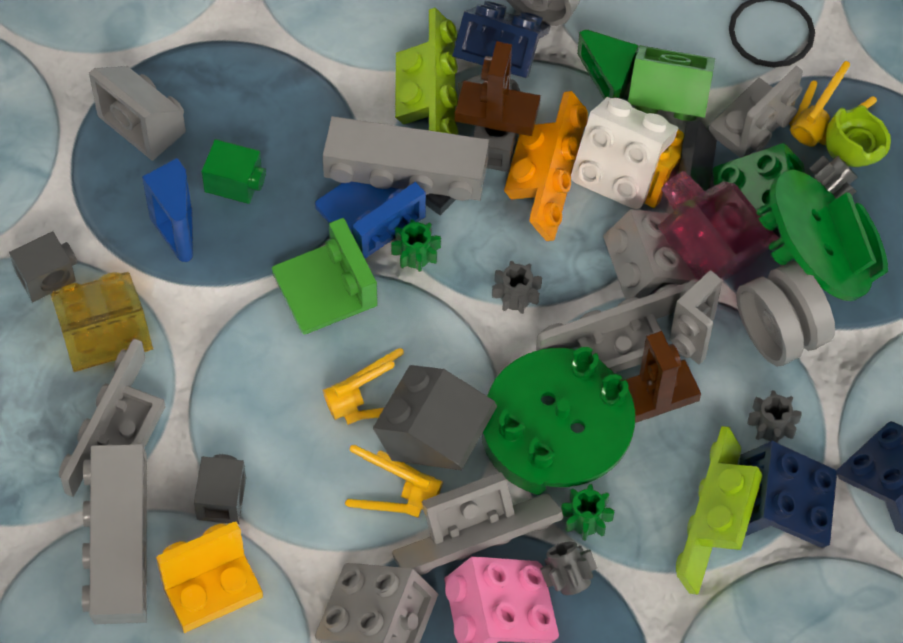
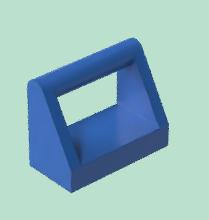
M176 158L144 175L142 179L151 221L177 258L182 262H188L193 257L192 207L186 169L179 159Z

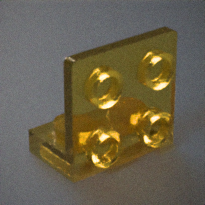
M129 272L108 273L100 277L99 280L84 284H69L62 287L59 291L51 293L73 372L115 361L122 349H128L133 338L142 341L144 352L153 350L144 311Z

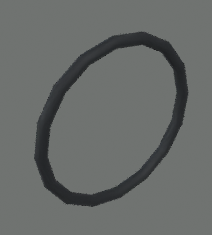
M748 0L742 3L731 16L729 34L733 46L741 56L756 65L775 68L790 66L803 59L813 47L815 29L812 18L802 6L791 0ZM775 1L785 3L798 10L807 21L810 32L808 44L800 54L789 60L770 62L757 59L747 53L737 42L734 31L737 17L745 8L756 2Z

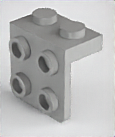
M630 209L603 235L625 300L632 297L640 299L649 296L662 283L684 284L689 283L694 278L700 280L711 270L696 226L692 219L685 215Z

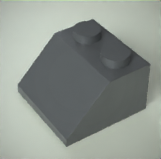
M409 365L373 426V430L392 461L462 471L497 405L494 400L445 369Z

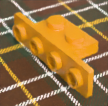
M573 91L563 93L556 122L535 124L532 136L519 134L504 192L511 200L535 197L529 221L545 241L555 240L558 226L562 222L567 192L571 188L572 169L579 150L584 127H586L588 121V111Z

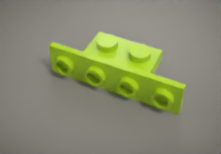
M436 7L429 9V42L396 52L395 118L404 125L429 117V131L458 135V128L455 122V106L458 103V96L455 90V74L458 71L456 58L452 57L458 35L454 23L447 19Z
M721 426L717 442H714L711 446L710 465L706 478H703L699 485V501L695 515H692L688 521V538L685 548L678 555L676 561V575L689 594H699L713 547L741 550L763 476L757 466L737 465L741 446L730 427Z

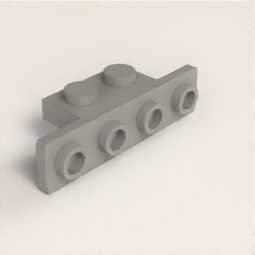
M688 282L678 286L675 284L666 285L657 290L655 294L640 299L638 297L628 298L617 307L602 312L600 310L590 311L579 320L565 325L562 323L550 325L537 335L536 351L548 348L572 349L577 347L578 349L580 347H590L593 349L592 355L597 353L599 359L614 373L637 366L642 363L646 336L661 331L656 319L675 313L677 300L680 299V294Z
M133 338L128 349L120 351L114 366L115 374L110 384L105 383L101 387L96 399L97 408L92 418L85 419L80 427L77 447L73 454H67L61 463L59 477L61 478L65 494L69 496H75L83 480L84 460L91 459V446L143 444L145 448L165 409L164 399L131 387L145 361L143 344L140 340Z
M499 472L423 500L422 505L430 537L392 551L398 567L413 568L419 575H424L433 568L454 560L466 559L473 553L483 549L506 544L511 539L531 531L546 529L551 524L561 521L563 514L557 503L547 493L512 505L507 480Z

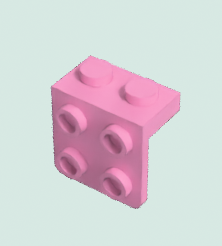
M472 556L444 578L446 585L445 593L450 604L454 623V635L457 642H554L559 637L549 589L540 570L543 567L541 563L530 560Z

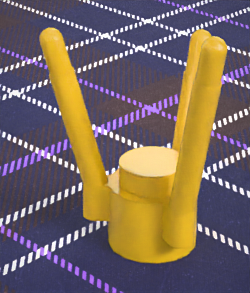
M843 62L817 103L808 108L817 87L816 81L810 82L796 115L789 123L791 134L800 143L809 147H814L818 142L826 145V128L829 124L830 116L823 108L849 69L850 62ZM872 96L860 105L866 106L868 109L876 103L877 99Z
M398 348L344 381L323 389V395L333 419L337 420L344 417L347 425L363 419L379 418L384 408L358 411L357 407L364 404L358 387L393 369L395 366L393 361L402 356L404 350Z
M351 445L349 448L353 454L406 480L401 497L407 499L408 502L404 504L347 499L345 501L347 507L406 513L419 518L421 510H424L422 501L437 496L441 492L442 480L424 474L404 462L392 461L384 451L380 450L376 455L357 445Z

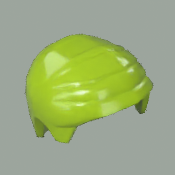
M859 105L847 111L843 107L840 108L833 115L826 128V147L828 153L833 159L839 156L849 167L855 168L874 164L884 158L890 149L891 137L883 121L870 113L866 106Z

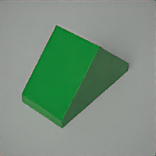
M587 29L580 31L577 54L603 99L606 97L623 99L633 74L638 45Z

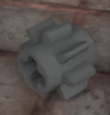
M822 156L809 168L815 174L813 178L823 184L836 199L846 192L851 195L857 192L850 184L858 177L839 156L835 157L831 162Z
M510 261L509 266L504 272L501 270L495 271L494 281L496 284L492 286V298H501L503 311L507 309L519 310L523 314L525 308L530 303L538 305L540 293L537 290L541 289L542 277H533L530 263L524 266Z
M772 390L770 396L765 400L759 397L754 399L752 407L754 411L749 413L747 424L756 426L757 435L755 439L763 438L778 443L784 436L790 439L794 438L797 430L795 424L800 422L802 412L793 411L792 396L786 398L777 395L775 390Z
M573 541L557 544L548 550L547 558L545 559L546 566L540 568L547 587L554 586L555 590L560 591L563 595H574L590 586V579L594 577L592 571L597 569L591 550L583 551L582 546H577V543Z

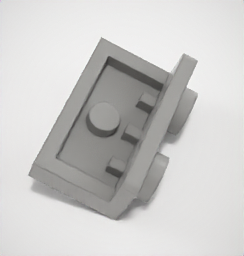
M711 270L700 280L692 279L682 290L680 299L676 303L669 339L676 346L681 356L685 358L690 357L697 364H701L706 359L723 281Z

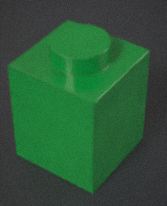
M217 139L214 140L201 171L204 192L250 204L254 191L262 189L266 177V168H263L261 165L260 151Z

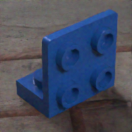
M351 181L349 183H341L316 200L315 208L328 223L344 217L366 259L395 239L396 227L403 229L410 223L411 219L419 222L426 217V192L416 182L405 189L392 187L380 189L371 184Z

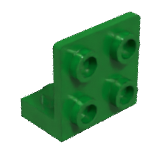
M785 143L717 165L713 168L719 231L724 237L763 226L759 218L766 213L759 216L756 212L759 207L770 202V187L773 180L788 170H797L805 173L804 163Z

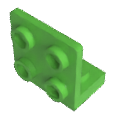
M344 217L329 223L330 240L325 241V246L272 267V274L301 333L304 335L378 306L377 282Z

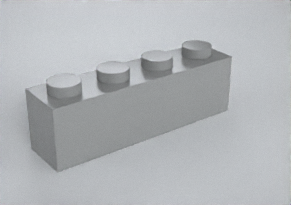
M332 116L323 152L324 177L332 178L340 183L352 181L371 184L380 189H388L390 187L405 189L416 182L426 192V195L431 193L450 196L460 201L469 199L481 201L488 164L489 139Z
M143 444L91 446V459L84 460L83 462L84 485H90V501L83 502L84 527H90V543H83L82 547L83 568L90 569V585L82 587L83 612H89L94 624L147 623V455Z

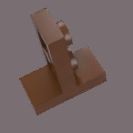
M496 41L493 56H485L481 73V80H484L483 84L463 81L455 110L456 122L527 136L533 135L541 95L510 89L512 44Z
M662 331L646 336L640 374L625 379L628 382V389L634 402L635 423L700 401L701 392L685 359H680L676 346L673 343L668 345Z

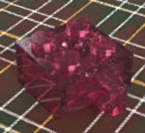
M682 171L673 176L661 188L674 211L657 227L666 237L669 245L678 252L691 269L694 277L698 280L710 270L723 281L751 265L769 249V244L772 241L779 239L773 231H769L759 221L761 216L757 215V210L734 183L721 182L704 191L685 171Z

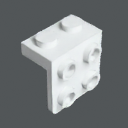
M606 97L589 114L572 169L571 179L574 183L630 208L639 209L646 201L660 155L675 140L678 127L668 123L664 117L658 114H646L633 108L629 102L623 99Z

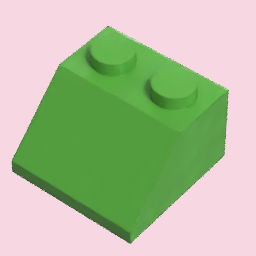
M640 45L635 58L628 102L634 105L635 109L646 114H658V110L674 112V118L684 121H694L697 117L705 118L715 58Z

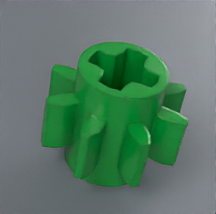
M411 219L410 223L403 229L395 228L396 241L391 243V255H401L400 267L402 269L408 266L416 268L418 272H421L422 267L426 266L429 262L437 263L436 250L441 248V236H431L432 224L430 222L425 225Z
M589 484L587 489L579 492L573 488L570 489L569 499L571 503H562L561 506L563 516L570 517L566 522L565 530L567 532L575 530L578 534H581L584 541H586L588 535L595 534L596 532L598 535L604 536L606 526L603 521H613L615 511L611 508H605L609 501V493L601 495L593 490L592 484Z

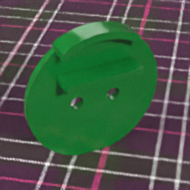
M788 170L773 180L770 187V202L759 207L756 213L759 216L766 213L759 218V221L766 229L772 231L778 226L781 237L769 244V249L772 251L780 247L771 253L774 260L778 264L785 266L788 264L787 262L794 258L807 275L814 276L823 290L841 300L855 301L866 295L872 286V282L888 272V262L880 235L864 206L859 203L855 204L852 195L847 192L836 199L823 184L801 171Z
M580 347L576 350L548 348L528 353L504 368L490 387L487 396L495 401L497 408L482 433L484 450L498 472H501L509 482L527 492L540 495L546 490V486L572 487L592 482L612 470L621 461L630 446L636 417L634 402L628 389V382L626 380L622 381L621 375L615 374L599 359L597 353L592 355V348ZM544 396H551L555 402L551 405H546L541 399ZM579 423L584 427V430L576 433L571 430V426Z

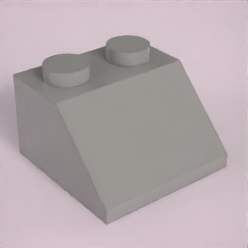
M128 66L94 68L89 72L98 117L150 160L156 159L186 132L183 107L175 98L171 96L166 98L161 94L146 75H138Z

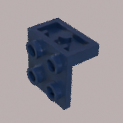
M485 1L484 5L477 4V6L464 11L452 57L483 65L485 56H493L496 41L512 44L511 74L523 78L529 77L538 41L549 34L551 27L542 23L543 17L528 12H521L520 15L506 13V6L490 1Z
M890 421L836 470V473L840 480L885 501L895 531L903 534V426Z
M774 441L741 454L739 465L757 466L763 475L745 536L773 526L818 547L824 548L829 546L837 480L836 470Z

